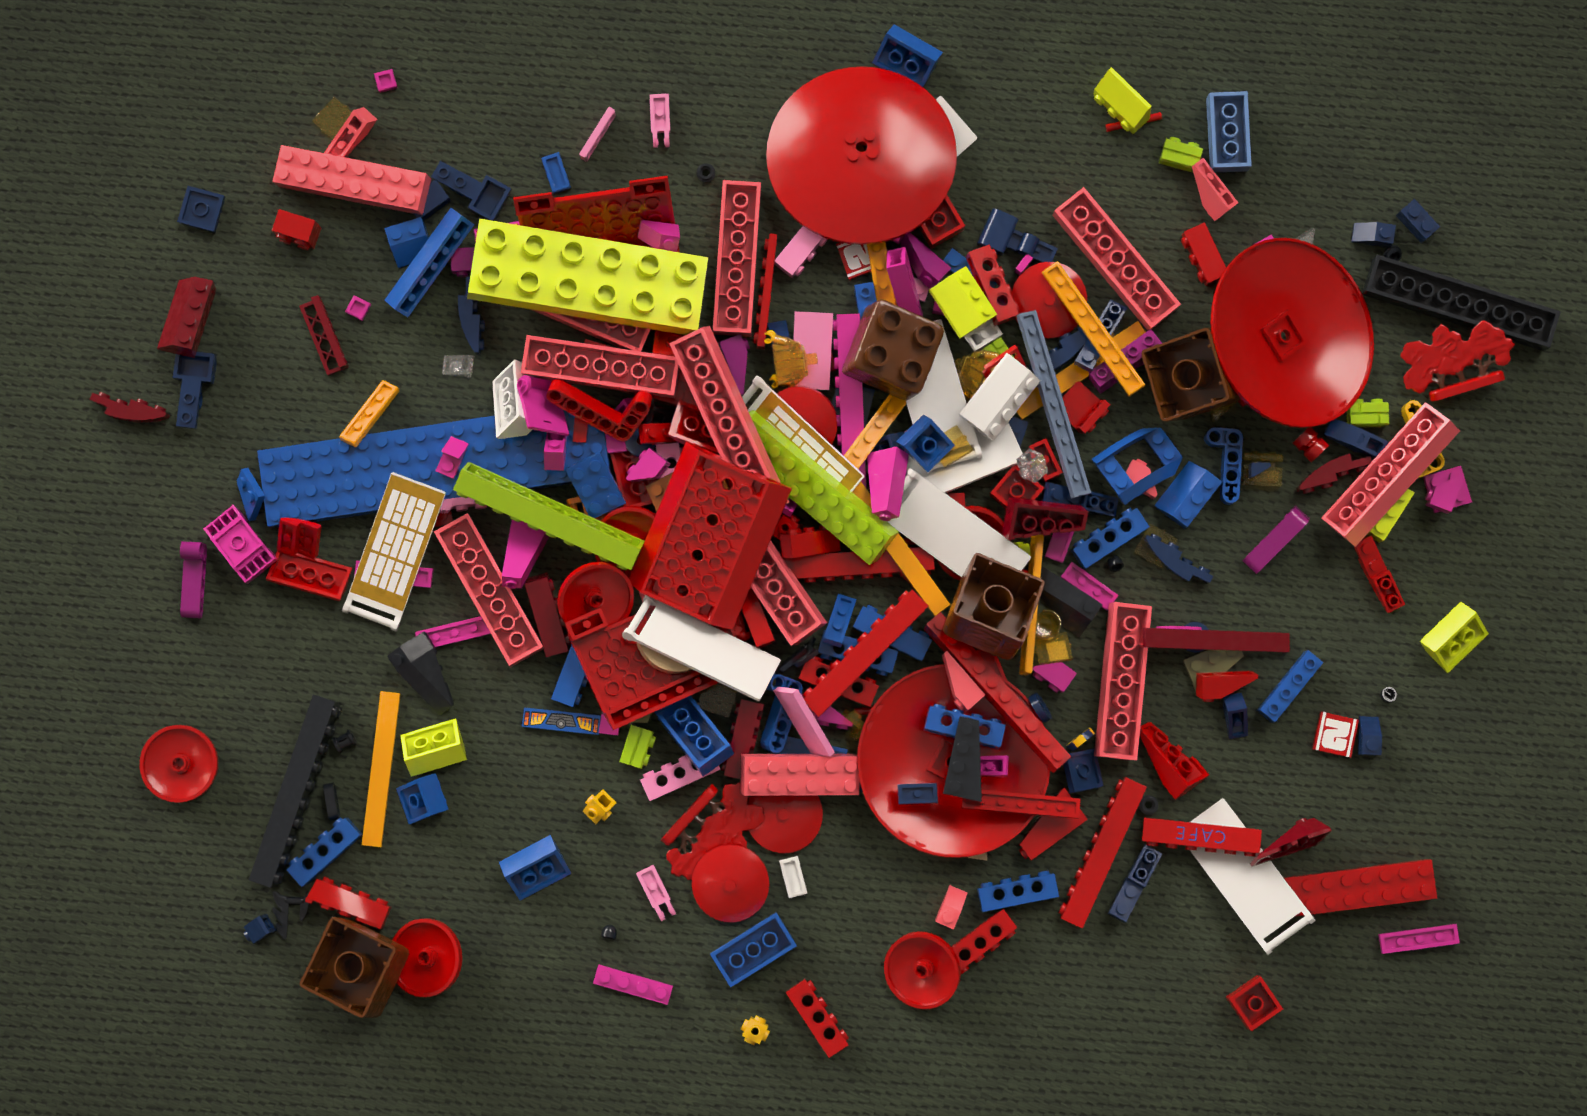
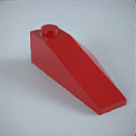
M1148 722L1140 726V737L1161 782L1175 800L1187 794L1209 776V773L1193 756L1189 759L1181 752L1183 749L1181 746H1175L1168 742V736L1154 724Z

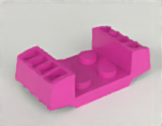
M232 505L203 529L242 580L249 584L278 559L251 528L241 511Z

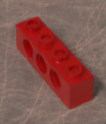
M989 244L968 252L966 260L973 277L997 313L992 318L994 327L1015 319L1019 314V306L1012 299L1011 287L1004 280L1005 274L1003 268L996 261L997 254L995 250L991 249ZM982 264H988L991 271L984 270ZM990 281L996 282L998 288H992ZM997 299H1003L1005 306H1000L997 303Z
M815 656L804 664L799 680L817 686L816 680L818 677L816 676V671L819 668H824L828 675L831 672L829 667L833 663L830 662L829 665L822 663L823 659ZM866 677L865 680L858 678L854 683L862 684V692L854 693L851 685L841 696L870 708L879 685H876V680Z
M1003 908L951 946L958 957L961 974L969 969L968 965L973 961L977 963L985 957L983 953L987 950L993 951L1001 945L999 941L1003 938L1008 940L1016 934L1014 930L1017 929V926ZM993 926H999L1001 929L1000 934L996 937L990 933ZM979 937L985 940V945L982 948L975 946V940ZM963 949H967L970 952V956L966 960H962L959 957V953Z
M804 978L788 989L786 994L830 1058L848 1046L847 1040L849 1037L843 1029L839 1030L836 1026L838 1021L834 1014H828L825 1007H827V1004L822 996L818 998L814 993L817 989L812 981L809 980L807 982ZM806 995H810L813 998V1003L810 1006L802 1003V998ZM815 1012H822L824 1014V1019L821 1022L814 1021L813 1015ZM827 1028H832L835 1031V1035L832 1038H826L824 1031Z

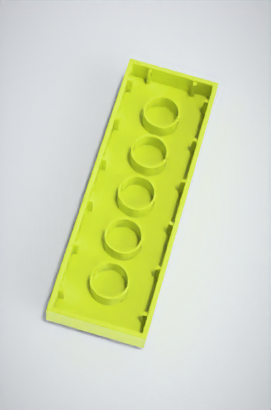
M479 219L467 299L688 335L699 328L708 257Z

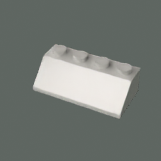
M1006 353L959 414L979 433L994 441L1041 380L1019 361Z
M515 359L492 381L496 438L498 439L525 436L532 431V429H527L517 389V381L523 376L521 374L522 362Z

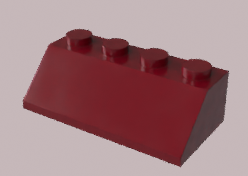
M195 276L179 280L160 337L158 350L195 358L216 293L213 280Z

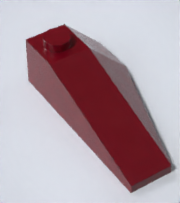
M1302 818L1295 822V826L1256 856L1250 865L1253 867L1317 846L1332 830L1316 818L1308 820Z

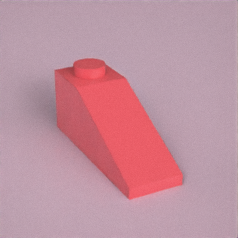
M364 107L353 110L324 153L346 158L366 137L378 119Z
M1204 158L1192 166L1202 205L1208 215L1216 221L1238 204V201Z
M946 651L942 657L952 695L955 699L954 703L960 710L968 711L985 694L949 652Z

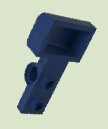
M442 161L439 162L431 176L432 179H436L437 182L450 188L453 192L472 200L468 206L469 211L485 220L495 221L512 191L510 187L488 175L485 176L481 183Z
M992 209L976 245L984 247L990 244L991 249H994L996 254L1003 256L1005 249L1008 248L1024 256L1029 254L1033 260L1039 263L1053 261L1058 248L1040 241L1039 238L1032 234L1015 230L1018 218L1001 210Z
M197 352L195 358L176 354L173 378L182 381L176 422L177 427L197 429L198 414L203 399L201 392L202 384H214L217 365V356L215 354Z

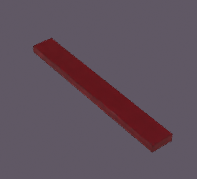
M1143 628V648L1287 653L1290 652V633Z

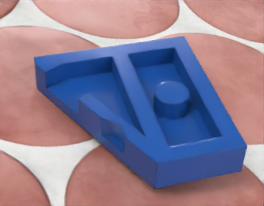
M249 468L241 469L237 478V485L249 521H254L258 516L265 495Z

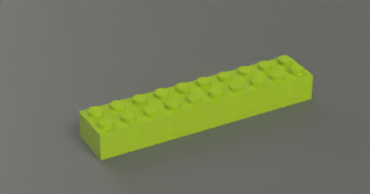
M755 410L750 411L749 414L780 483L792 488L789 498L867 564L871 565L878 561L899 531L887 521L880 520L878 516L872 513V508L843 486Z
M468 462L461 469L453 488L457 495L463 498L469 497L474 499V502L478 505L492 507L494 512L499 514L505 513L516 522L523 521L534 530L541 529L549 537L561 538L565 544L581 547L583 552L587 554L594 553L605 562L612 561L623 570H631L645 542L471 462Z

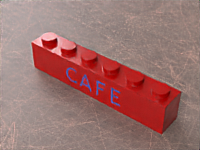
M1144 818L1142 841H1147L1146 845L1158 846V843H1166L1168 848H1177L1178 845H1185L1186 850L1196 851L1197 847H1205V852L1215 853L1217 849H1224V854L1236 855V851H1242L1244 856L1256 857V853H1260L1262 830Z

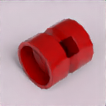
M1312 427L1307 428L1292 443L1299 451H1304V456L1310 462L1315 460L1329 446L1323 438L1317 437L1318 433Z

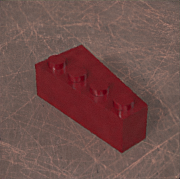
M1009 497L1002 535L1007 540H1014L1020 537L1029 538L1035 535L1044 536L1050 535V533L1085 530L1089 511L1081 505Z
M548 572L528 577L525 581V587L546 657L569 651L568 646L571 645L569 635L565 634L563 629L566 626L558 611V597L555 598L553 590H555L553 579L549 578Z
M741 699L740 704L737 703L735 715L738 716L736 723H732L730 731L733 734L732 741H728L734 754L723 762L721 771L725 772L724 776L741 779V754H753L764 704Z

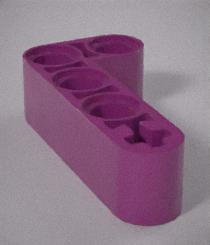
M1295 505L1284 516L1283 520L1242 561L1257 574L1309 522L1310 518Z
M182 541L180 557L184 561L180 614L182 618H202L207 545L202 542Z

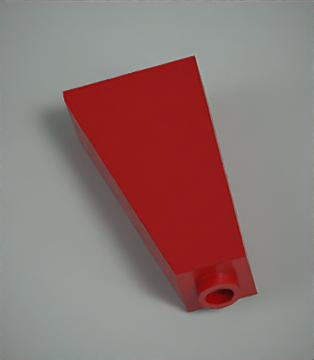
M750 588L742 611L755 645L759 649L774 643L775 640L759 599L753 589Z
M1062 788L1056 795V797L1072 798L1065 788ZM1081 809L1079 811V819L1040 816L1019 843L1021 847L1019 852L1024 859L1029 858V860H1033L1088 819Z

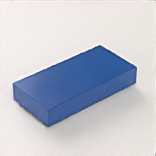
M557 152L542 157L541 159L553 194L571 189L560 153Z

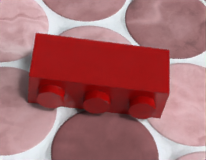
M1205 222L1184 231L1181 243L1185 249L1188 248L1191 254L1189 259L1193 266L1196 265L1199 271L1197 272L1199 281L1201 283L1204 282L1205 286L1219 281L1226 266Z
M822 525L816 530L815 527H805L802 532H799V529L787 530V534L780 535L782 558H796L841 551L840 540Z

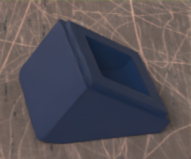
M1249 464V479L1271 467V464Z

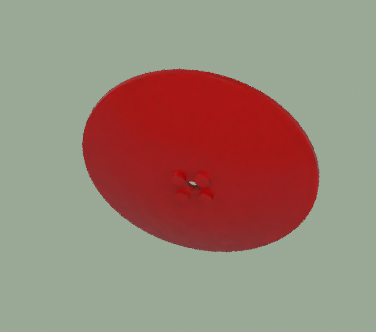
M848 67L818 76L793 93L779 110L772 124L767 142L766 156L768 174L773 190L780 203L797 222L826 239L846 244L866 245L887 242L908 234L921 226L937 211L945 200L954 179L957 150L954 132L945 111L926 89L908 77L886 69ZM862 144L867 149L864 152H859L856 147Z
M1273 238L1256 243L1243 250L1230 262L1221 275L1211 307V334L1224 375L1238 396L1251 409L1270 421L1298 428L1314 427L1328 423L1351 408L1364 390L1371 372L1374 355V335L1371 317L1364 297L1347 270L1334 257L1313 244L1292 238ZM1281 332L1285 333L1286 341L1282 339Z
M945 665L930 666L917 670L894 683L882 694L869 712L860 734L857 750V768L861 789L865 800L878 821L888 832L906 845L918 851L940 857L961 858L980 855L992 851L1013 839L1028 825L1035 815L962 809L961 797L943 794L949 768L947 759L951 757L955 739L923 731L930 706L934 707V704L945 706V710L949 711L960 709L953 702L949 692L951 687ZM999 676L1042 723L1025 695L1009 681ZM983 697L968 711L963 709L962 711H964L965 715L978 714L983 716L985 720L990 721V718L1001 720V724L1006 725L1001 748L994 749L980 745L981 756H1009L1008 776L1002 778L981 776L982 790L1045 795L1051 770L989 701ZM944 716L941 718L943 725H951L949 717ZM980 726V734L988 735V728ZM937 783L938 803L898 805V784Z

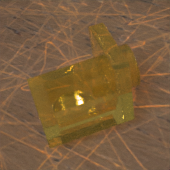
M845 709L841 715L855 726L849 736L857 740L860 738L864 722L860 720L862 716L854 709L852 712Z

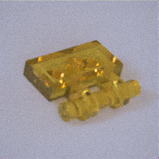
M1252 451V453L1244 452V460H1251V463L1268 461L1271 467L1249 479V466L1244 465L1242 485L1282 487V468L1275 467V462H1283L1282 454H1276L1275 452L1264 454L1258 453V451Z

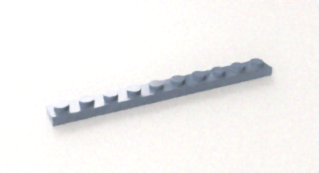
M1034 310L1020 313L1016 316L1033 374L1041 380L1037 387L1071 499L1091 493L1037 312Z

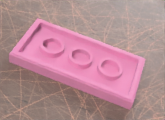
M795 311L793 346L802 347L804 367L792 372L791 387L806 386L818 390H829L833 313Z
M777 687L773 690L809 752L829 757L835 752L799 690L785 687Z

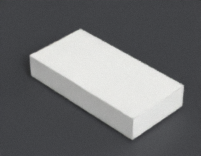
M798 856L779 860L788 897L792 898L807 894Z

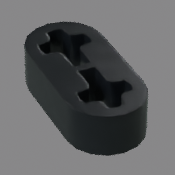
M334 782L324 784L323 788L329 820L339 819L340 810Z

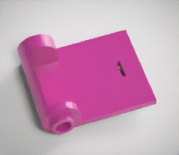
M523 375L518 379L517 389L527 429L568 436L569 431L563 409L549 402L546 397L551 380Z

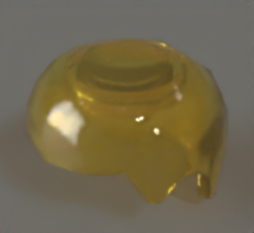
M1048 609L1037 615L1035 636L1040 640H1051L1056 637L1062 623L1060 616L1055 611Z

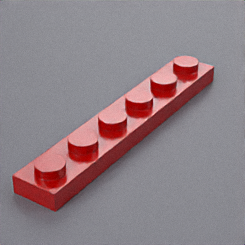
M769 234V239H765L764 250H768L767 258L763 257L762 269L766 270L765 276H761L760 287L763 288V295H759L758 306H761V314L757 313L756 325H759V332H755L754 343L757 344V349L765 350L764 340L766 339L765 333L768 326L777 234Z
M982 790V802L962 798V809L1079 819L1080 799Z

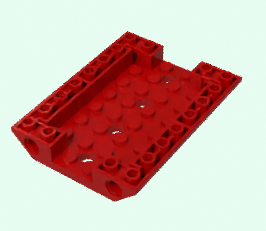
M686 441L629 580L632 586L639 592L710 625L733 630L792 488L762 474H753L722 460V456ZM725 479H730L733 483L730 490L723 486ZM714 514L717 516L718 522L716 525L709 523V515ZM695 550H700L703 553L702 560L694 558ZM681 585H685L688 588L686 596L681 595L679 592Z

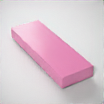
M608 107L579 153L580 159L585 162L589 160L616 116L615 110L611 107Z

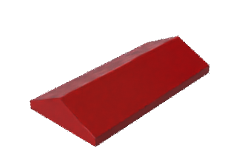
M640 438L637 439V443L639 445H642L640 444ZM628 451L610 453L617 484L626 501L623 507H646L653 505L645 486L655 482L656 479L640 482H631L626 479L628 476L627 471L632 465L638 463L639 457L631 455Z
M277 550L275 556L278 560L271 565L266 581L333 600H341L352 572L351 567L319 558L313 559L298 552L295 556H291Z

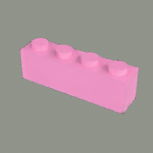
M802 226L775 259L774 264L791 278L795 275L799 276L805 268L803 267L804 263L807 260L810 262L816 255L815 250L817 247H822L828 239Z

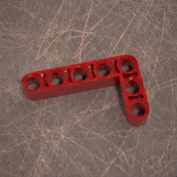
M561 379L551 381L546 395L548 401L621 442L630 439L648 414L652 403V395L649 392L639 391L623 413H620Z

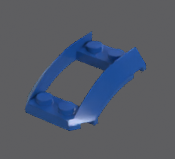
M1159 427L1140 429L1111 445L1091 460L1123 504L1126 505L1129 501L1140 496L1171 476L1173 477L1182 461V455L1162 428ZM1145 439L1164 466L1134 484L1114 456L1132 444Z

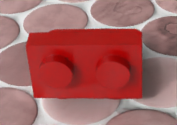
M1079 381L1075 382L1062 397L1070 424L1080 434L1090 433L1096 427L1095 422L1099 418L1102 419L1109 412L1107 408L1110 404L1106 400H1100Z

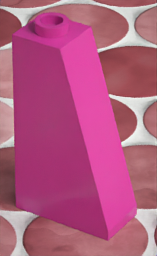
M906 247L887 251V272L897 305L923 317Z
M898 447L871 452L867 457L872 513L883 521L899 518L909 454Z
M512 520L502 571V586L511 589L523 587L549 539L545 531L541 529L534 530L523 521L516 522Z

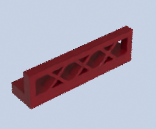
M319 295L311 297L312 301L299 307L326 374L329 376L349 368L323 301ZM314 305L317 311L315 318L308 316L305 308ZM316 322L321 323L324 331L322 335L316 334L313 330ZM323 339L329 341L331 346L329 353L321 350L320 345ZM330 356L336 359L339 367L329 370L327 363Z

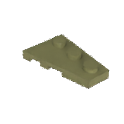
M1207 650L1183 660V663L1196 691L1197 673L1226 672L1244 655L1242 651Z

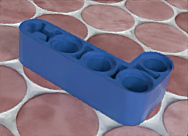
M1211 428L1206 432L1204 441L1210 447L1222 448L1220 500L1226 505H1231L1239 499L1243 435L1237 429ZM1210 433L1217 434V442L1210 440ZM1229 434H1234L1237 437V443L1229 441ZM1228 453H1233L1236 456L1235 462H1230L1227 459ZM1227 472H1232L1235 475L1234 481H1229L1226 478ZM1233 486L1230 489V494L1234 495V497L1229 500V497L1225 496V494L1229 492V487Z
M774 674L766 689L774 692L773 690L777 687L789 688L792 685V689H798L802 693L803 688L801 683L794 679ZM776 679V684L773 686V680ZM776 695L760 741L762 749L772 753H779L783 750L792 724ZM780 721V726L777 729V723Z

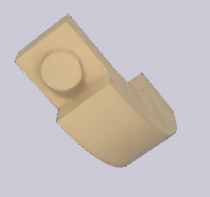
M637 643L643 658L659 671L681 674L692 670Z

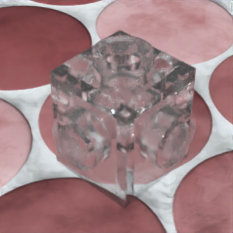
M1029 448L1016 459L1019 473L1024 479L1035 483L1048 473L1046 460L1042 453Z

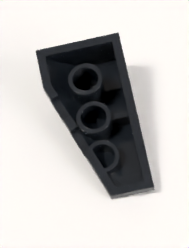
M1041 566L1040 579L1044 581L1041 599L1065 629L1080 637L1102 604Z
M424 631L399 646L387 657L396 671L440 716L454 706L448 684L444 682L441 673L443 669L436 657V647Z

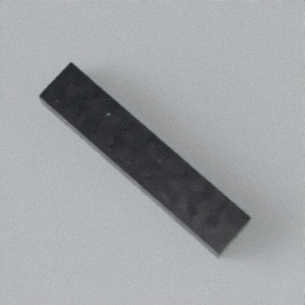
M1376 255L1372 259L1362 292L1364 296L1473 329L1484 320L1491 323L1493 327L1503 330L1505 337L1512 339V342L1541 351L1550 348L1561 311L1380 255Z
M313 694L249 881L270 888L278 887V884H282L285 873H283L284 867L289 865L292 856L289 854L291 847H295L298 836H295L298 828L301 829L304 822L303 812L308 810L311 799H308L310 792H314L317 781H315L317 773L320 774L323 768L322 757L327 755L330 744H327L329 737H333L336 730L335 720L336 718L339 719L343 708L340 707V702Z

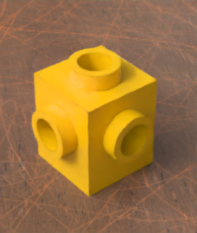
M601 790L596 796L591 795L585 802L587 806L583 809V812L597 824L601 819L603 821L607 820L612 814L610 810L617 802L604 790Z
M757 1015L755 1018L751 1016L749 1020L745 1019L740 1029L744 1031L742 1034L745 1037L744 1041L755 1045V1043L760 1044L761 1040L766 1041L770 1032L767 1030L768 1024L765 1023L766 1020ZM752 1028H758L759 1033L756 1035L752 1034Z

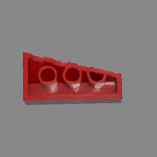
M328 877L317 879L306 897L305 902L310 904L317 902L321 908L332 911L337 910V913L349 918L355 917V920L378 929H383L392 907L387 905L388 901L377 898V900L369 898L370 894L359 891V893L351 891V886L333 884L335 880Z

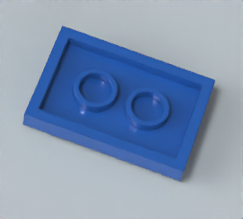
M600 451L565 468L589 516L596 518L626 504Z

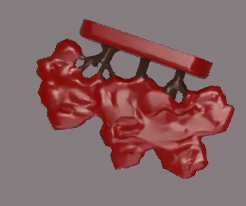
M1483 320L1473 328L1468 341H1463L1460 333L1450 332L1446 326L1440 324L1432 334L1433 343L1431 345L1422 343L1420 340L1409 342L1404 345L1401 353V358L1407 364L1412 365L1403 376L1406 389H1412L1420 394L1426 390L1430 383L1434 382L1440 388L1430 391L1429 398L1430 401H1437L1505 380L1502 370L1490 373L1486 370L1491 363H1496L1500 366L1507 365L1511 359L1510 350L1515 344L1512 342V339L1505 337L1503 330L1493 327L1491 323ZM1489 354L1488 361H1485L1484 365H1482L1481 359L1483 355ZM1492 355H1495V360L1491 361ZM1474 360H1479V364H1476ZM1468 365L1478 367L1479 376L1465 380L1463 375L1464 367ZM1433 373H1436L1438 379L1433 378ZM1445 375H1458L1460 382L1445 386Z
M740 782L736 785H725L723 788V798L720 802L712 801L718 789L713 784L709 785L662 837L661 841L667 846L677 837L682 838L681 847L673 848L666 854L667 860L672 865L671 874L677 877L683 875L688 880H691L698 861L709 850L725 844H736L747 848V841L743 837L742 831L755 830L764 822L765 815L763 814L762 806L747 804L748 796L740 793ZM709 804L713 815L701 819L698 814ZM723 805L725 809L722 810L719 808V806ZM694 819L701 825V832L696 836H688L685 828ZM692 838H695V839H697V841H696V842H692L691 839H692ZM686 841H689L692 845L690 853L686 850L685 845H688ZM681 849L684 850L683 855L680 853Z

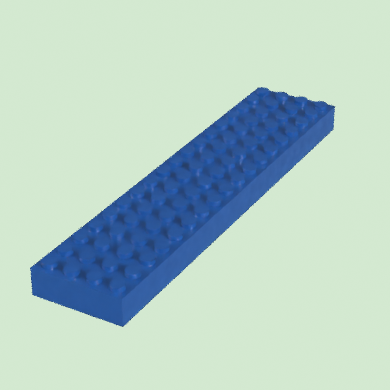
M563 410L569 431L566 441L564 471L544 470V447L547 432L532 430L525 436L498 439L496 438L495 416L366 434L357 447L351 446L339 438L258 450L262 490L265 495L264 505L267 526L278 528L281 518H296L318 522L377 513L390 475L393 472L445 491L444 499L461 497L457 495L453 488L461 469L468 462L531 490L572 484L565 468L599 451L611 472L605 433L588 424L586 443L573 442L575 416ZM451 436L469 443L455 479L436 472L443 455L441 451Z

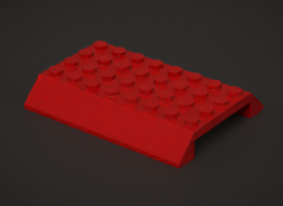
M668 176L629 181L630 187L557 198H554L552 192L513 197L516 216H518L520 226L653 248L638 238L641 220L675 224Z
M685 585L679 587L680 594L683 596L688 594V588ZM656 606L649 608L635 631L637 635H640ZM598 608L566 622L565 626L572 647L599 707L612 730L719 683L693 669L681 674H670L655 669L643 658L638 649L637 642L628 641L622 636V633L629 627L635 615L608 626L602 609ZM711 625L725 633H728L736 637V632L734 628L733 630Z

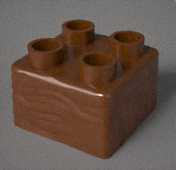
M878 300L868 305L864 310L858 330L843 364L842 373L907 401L922 391L942 340L944 328L934 321L886 300Z
M1211 328L1199 329L1190 334L1144 349L1141 353L1162 421L1188 419L1241 400L1227 381L1221 368Z
M975 553L961 577L943 626L945 635L990 653L993 656L1011 660L1027 637L1034 612L1044 588V581L981 553Z
M332 917L300 981V986L360 1018H377L382 1014L408 959L409 950L405 946L356 921Z

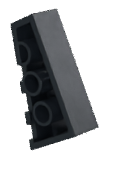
M960 716L943 794L982 802L980 722L978 719Z

